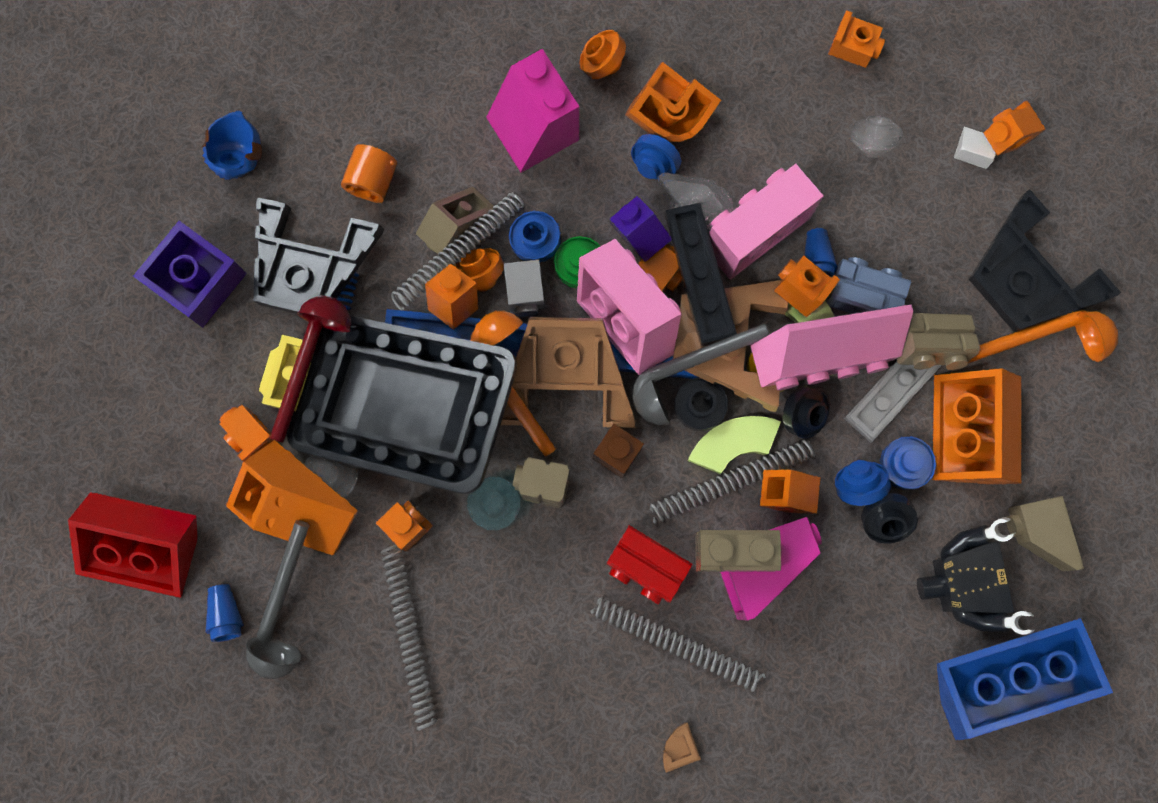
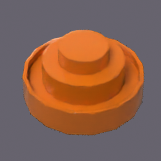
M605 30L590 38L580 56L579 64L581 70L592 79H601L616 73L622 65L626 51L624 39L614 30Z
M495 249L471 250V254L466 253V258L461 257V262H458L455 267L477 283V290L483 292L491 289L496 284L497 279L504 270V262Z

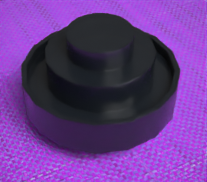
M697 377L687 381L680 387L675 397L674 410L677 418L685 427L694 431H707L716 427L723 420L728 410V399L724 389L717 382L712 384Z
M803 385L794 390L787 399L783 409V423L787 431L804 439L811 438L819 433L826 424L830 413L829 396L824 390L811 385Z
M888 493L882 500L866 505L861 514L865 533L871 540L878 543L891 544L900 542L913 533L918 523L914 505L907 497L900 494Z

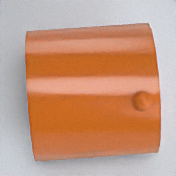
M358 144L352 152L341 187L353 196L375 203H382L397 167V160L381 149Z

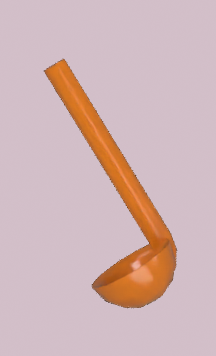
M493 311L486 314L476 324L471 335V341L496 345L523 324V321L508 311ZM512 387L507 402L508 406L544 456L550 455L556 450V447Z
M1085 310L1076 311L979 345V353L968 363L1075 326L1076 332L1083 343L1086 354L1091 360L1100 362L1109 357L1117 347L1118 330L1115 322L1103 313Z

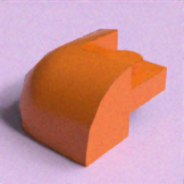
M662 62L641 92L635 97L625 116L649 134L658 135L669 142H682L694 137L704 127L721 99L694 79L689 83Z

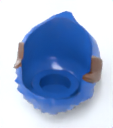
M235 111L217 119L205 132V142L201 146L204 152L202 156L205 158L204 162L220 178L226 180L238 179L254 170L258 160L262 157L259 132L247 121L241 111Z

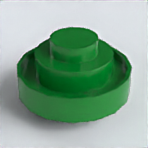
M582 236L569 238L563 242L557 249L554 259L556 274L560 280L571 288H577L579 258L597 249L600 245L591 238Z

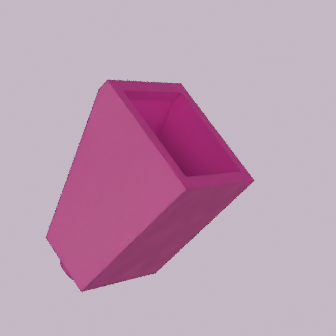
M543 49L512 65L486 118L520 173L579 141V105Z
M807 517L770 529L780 530L781 571L720 572L737 620L755 618L820 554L818 545L822 544L820 533L814 523H809Z

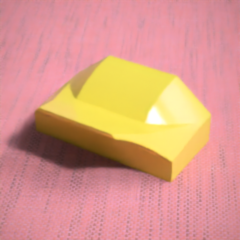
M282 335L279 346L270 351L259 391L264 396L262 404L280 408L302 339ZM301 390V392H300V395H299V398H298V401H297V404H296V407H295V410H294V411H296V408H297L299 399H300L301 394H302V390Z

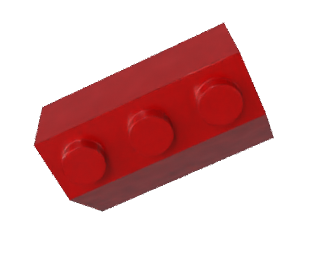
M90 492L68 519L75 574L181 598L198 539L197 516Z

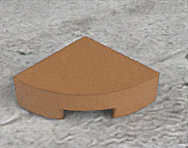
M687 722L674 729V732L665 743L663 766L666 773L701 759Z

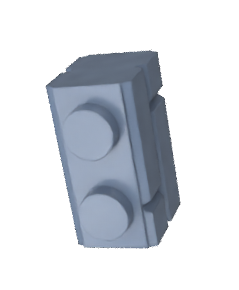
M860 258L842 259L835 271V276L840 280L827 297L826 302L829 307L851 314L904 306L911 280L902 278V273L894 269L884 268L880 271L868 267V262Z

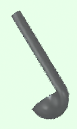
M765 323L647 369L638 376L634 383L632 397L635 409L647 422L655 425L670 424V419L661 401L656 381L756 343L769 335Z
M296 520L257 637L249 639L246 644V659L249 667L260 677L276 679L290 674L302 657L300 651L295 646L283 643L272 637L310 526L307 522Z

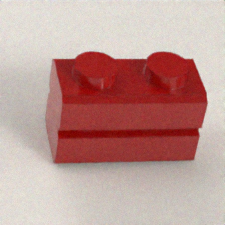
M630 525L606 562V565L611 567L608 573L610 576L625 585H628L630 580L642 586L643 589L640 594L657 605L660 604L662 599L667 603L672 601L693 565Z

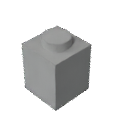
M539 259L505 263L504 272L510 313L517 312L519 317L537 315L538 309H545Z

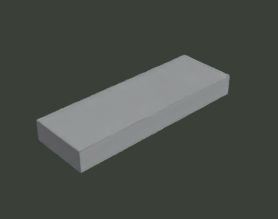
M896 361L844 419L870 443L873 442L941 365L917 370L914 369L913 365H900Z

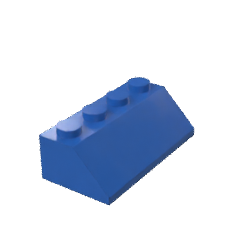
M1081 618L937 663L941 705L955 740L971 739L1113 693Z

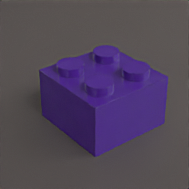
M178 221L133 277L203 328L247 273L233 259L185 224Z

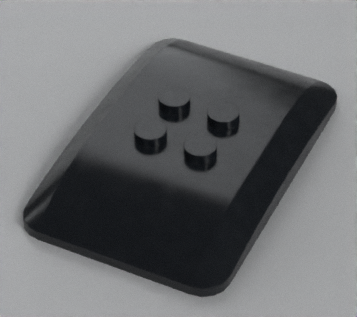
M350 316V332H339L322 327L302 394L287 431V441L291 448L335 462L460 494H470L480 488L487 472L517 372V360L512 352L499 346Z

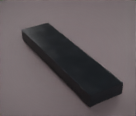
M701 203L666 210L665 217L700 347L736 335L737 332Z

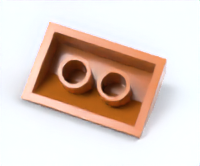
M1003 368L934 375L933 453L936 460V469L932 480L978 484H1021V376Z

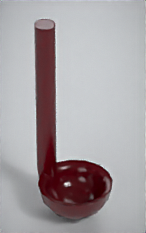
M324 295L312 297L303 303L297 313L300 318L308 321V325L269 438L270 440L284 443L322 327L339 332H350L351 317L346 306L333 297Z

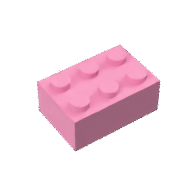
M794 164L787 171L783 168L777 170L767 179V186L759 192L756 189H752L738 202L740 206L731 213L728 210L723 211L711 222L713 227L709 231V236L716 261L730 280L810 220L824 197L797 164Z
M614 239L579 258L577 302L590 318H603L611 343L636 373L640 375L647 369L671 357L674 354L682 313L677 303L671 298L668 299L659 289L654 277L649 273L646 274L637 264L632 252L624 249Z

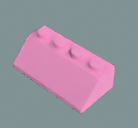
M912 305L787 324L750 345L761 387L776 385L777 390H785L798 386V381L807 379L808 385L829 380V375L837 374L838 379H844L858 375L860 373L859 369L866 368L868 374L888 369V362L902 356L913 315Z

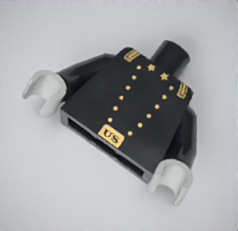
M1002 517L994 521L991 527L983 525L958 533L941 549V558L933 560L935 576L917 579V590L922 600L940 598L943 612H952L956 621L979 631L1008 632L1012 628L1015 632L1022 635L1033 633L1034 630H1023L1018 625V620L1021 616H1034L1032 613L1020 611L1013 614L1012 617H1009L1007 614L1014 612L999 541L1010 540L1016 532L1006 536L1002 535L998 531V524L1008 522L1011 519Z

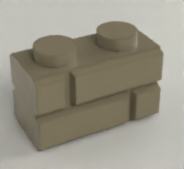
M913 313L902 356L897 358L898 364L913 365L914 369L917 370L928 369L934 365H945L948 370L964 368L980 351L977 334H974L975 326L972 315Z
M528 457L524 462V466L517 465L513 487H515L516 491L520 492L523 501L540 504L543 501L546 506L561 509L566 498L570 472L567 465L550 462L549 465H546L545 460Z
M699 530L696 532V572L781 571L780 530Z

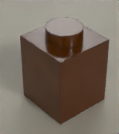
M613 424L594 451L593 459L620 478H623L641 452L644 443Z

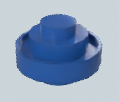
M645 134L640 136L631 150L632 159L639 173L648 179L670 180L676 175L681 166L682 160L675 146L658 135Z
M530 211L515 219L510 227L509 240L511 248L518 258L523 261L539 259V263L556 254L560 246L561 235L559 226L552 216L545 212Z
M910 436L901 437L890 442L882 451L880 465H883L888 470L890 484L893 487L902 490H914L927 484L934 476L936 460L928 444L921 439Z
M854 461L840 470L835 477L838 497L850 505L863 506L876 503L888 495L891 488L888 470L876 462Z

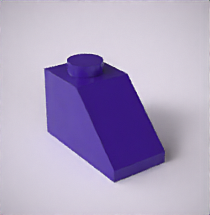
M638 196L624 205L610 218L611 225L644 262L672 240L654 212Z

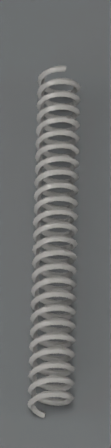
M512 192L507 197H504L502 201H499L497 205L493 206V210H488V214H484L483 218H479L478 222H474L473 226H470L468 230L463 232V235H459L458 239H454L453 243H449L448 247L443 249V252H439L438 256H434L433 261L429 260L428 265H423V269H418L417 274L414 273L412 278H408L407 282L402 283V287H397V292L393 291L391 293L396 307L404 311V307L398 304L394 294L398 295L400 301L405 306H409L407 298L415 302L414 296L420 297L419 291L425 293L424 286L429 280L449 264L456 266V262H461L460 257L466 258V253L471 254V249H476V245H481L480 240L485 241V236L490 237V232L495 233V228L499 229L500 224H505V220H510V216H515V212H519L520 208H524L523 200ZM410 281H413L416 288L410 284ZM405 285L408 286L412 294L407 289H405Z
M802 440L801 444L795 443L794 447L789 446L788 450L783 448L781 452L776 451L775 455L769 454L768 458L763 456L762 461L756 459L755 464L750 462L749 466L743 465L742 469L737 467L735 472L730 470L729 475L723 473L722 477H716V481L712 478L709 483L704 481L703 487L697 484L696 489L690 487V491L684 489L683 495L679 492L676 497L671 495L670 501L667 498H664L663 503L657 501V507L651 503L650 510L653 512L654 509L660 521L663 522L664 518L659 511L660 506L668 519L671 516L666 509V504L669 505L673 515L677 516V512L672 505L673 500L681 513L684 510L679 503L680 498L687 510L690 511L691 508L686 501V494L696 508L697 504L692 497L693 492L700 504L703 505L704 502L699 495V490L702 491L707 502H710L706 486L714 499L717 496L712 488V484L715 485L720 496L723 497L724 494L719 486V480L723 484L726 493L729 494L730 490L725 482L726 478L730 482L734 491L737 490L732 480V474L736 478L739 487L743 488V484L738 476L739 472L743 476L746 485L749 486L750 484L745 474V469L749 472L752 481L756 483V478L751 471L752 466L756 470L759 479L762 480L763 476L758 468V463L763 470H767L764 465L766 460L771 470H775L771 463L772 457L778 466V470H783L777 459L779 455L784 462L785 468L789 469L784 452H786L791 460V465L794 467L796 463L790 453L791 449L796 454L797 461L800 464L802 463V458L797 451V446L803 452L806 461H808L809 457L803 448L804 444L810 450L812 458H815V453L810 445V441ZM654 517L653 523L657 525V519Z
M396 544L384 548L380 552L382 555H386L383 557L382 561L388 562L383 566V568L390 569L385 573L386 576H390V578H388L386 581L387 583L392 584L388 587V590L394 591L396 590V588L394 587H397L408 582L407 579H403L402 581L397 583H394L395 581H393L407 574L406 572H402L398 575L392 576L394 575L392 574V572L401 570L405 567V565H400L398 567L391 569L392 567L390 565L402 562L404 560L402 557H400L399 559L389 562L390 559L388 558L400 555L402 553L401 550H398L397 552L391 554L386 552L398 548ZM405 586L402 589L394 591L389 595V597L396 598V594L405 592L409 590L410 587ZM407 593L402 597L392 600L391 604L398 605L399 601L409 598L411 594ZM409 600L404 604L394 607L392 611L400 612L401 610L399 609L409 606L413 602ZM409 608L404 612L398 613L394 616V619L400 620L403 618L401 616L413 612L414 609ZM411 615L409 618L398 621L395 626L402 627L403 623L415 619L416 616ZM413 622L411 625L399 629L397 633L404 634V631L416 627L417 623ZM415 629L411 633L399 637L398 640L404 642L407 640L406 638L418 634L419 631ZM415 637L413 640L401 644L400 648L406 649L408 645L418 642L420 638ZM417 644L416 647L403 651L401 655L408 656L409 653L420 649L422 645ZM419 651L416 655L404 659L403 663L409 664L411 660L421 657L423 652ZM420 659L418 662L406 666L404 670L411 671L413 667L423 664L425 660ZM422 666L419 670L407 674L406 677L412 678L414 675L425 671L426 667ZM424 673L421 677L409 681L407 685L413 686L416 682L426 679L428 675ZM424 681V684L411 688L409 692L415 693L417 690L428 686L430 682ZM426 688L424 692L414 695L410 699L416 701L419 697L429 694L431 689ZM427 696V699L414 703L412 707L418 708L420 705L431 701L433 697ZM429 703L427 707L415 711L414 715L418 716L432 709L434 704ZM431 710L430 714L416 719L415 722L421 723L434 716L436 712ZM432 718L431 722L418 726L417 730L420 731L435 724L437 719Z
M600 597L597 600V604L599 605L596 612V618H599L601 616L600 611L603 605V597ZM609 600L604 603L603 622L608 619ZM616 603L612 604L610 611L612 610L609 620L610 625L615 621ZM623 606L619 607L617 610V614L619 613L616 622V628L620 627L621 625V618L624 611ZM595 608L590 611L591 614L595 612ZM629 609L624 612V616H626L622 628L623 631L627 630L628 628V621L630 617ZM633 613L630 620L633 619L629 630L630 634L635 631L636 613ZM640 616L637 619V623L639 622V626L636 632V637H639L641 635L642 625L644 621L643 616ZM647 619L644 622V626L646 625V628L643 635V641L646 640L648 637L650 619ZM656 622L651 624L650 630L652 628L653 630L649 640L650 644L654 642L657 630L660 633L656 646H660L664 632L666 639L663 650L667 649L669 638H673L670 653H673L676 641L680 640L676 653L677 657L681 654L683 643L684 645L687 643L683 656L684 660L688 657L689 649L694 646L690 663L695 660L696 652L701 649L697 666H700L703 654L707 653L703 666L704 669H707L710 657L714 656L710 669L712 673L715 670L717 661L721 659L717 672L719 676L724 664L728 662L724 679H726L730 668L735 665L731 682H734L737 671L742 668L737 682L738 686L741 685L744 674L748 671L744 687L745 689L748 688L751 677L755 675L751 688L752 692L755 691L758 680L762 677L766 678L764 673L759 675L758 670L752 672L751 667L745 669L744 664L738 666V661L732 662L731 657L725 659L724 654L718 656L717 651L711 653L710 647L704 650V645L698 646L697 641L691 644L690 638L684 641L683 635L677 638V632L671 634L669 628L664 631L663 625L657 628Z

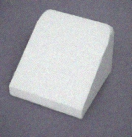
M964 127L954 158L987 169L994 161L996 152L984 133Z

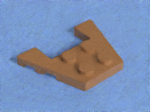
M781 280L724 288L737 334L748 330L750 310L785 315L788 309V302L774 292ZM682 294L679 309L682 314L673 359L705 347H700L686 294ZM746 347L685 370L712 384L717 382L733 390L734 394L744 399L748 397L763 404V408L769 411L776 412L779 407L780 390H777L776 385L761 387L758 373L744 371Z
M530 317L516 357L517 372L512 385L529 409V389L603 391V427H612L615 424L618 427L635 428V417L603 318ZM507 404L501 425L522 426Z

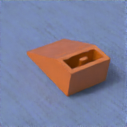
M275 440L243 461L226 504L228 509L253 530L286 541L289 540L296 520L307 522L310 526L303 546L329 555L336 553L358 512L347 499L341 497L317 474L309 470L290 451L283 448Z

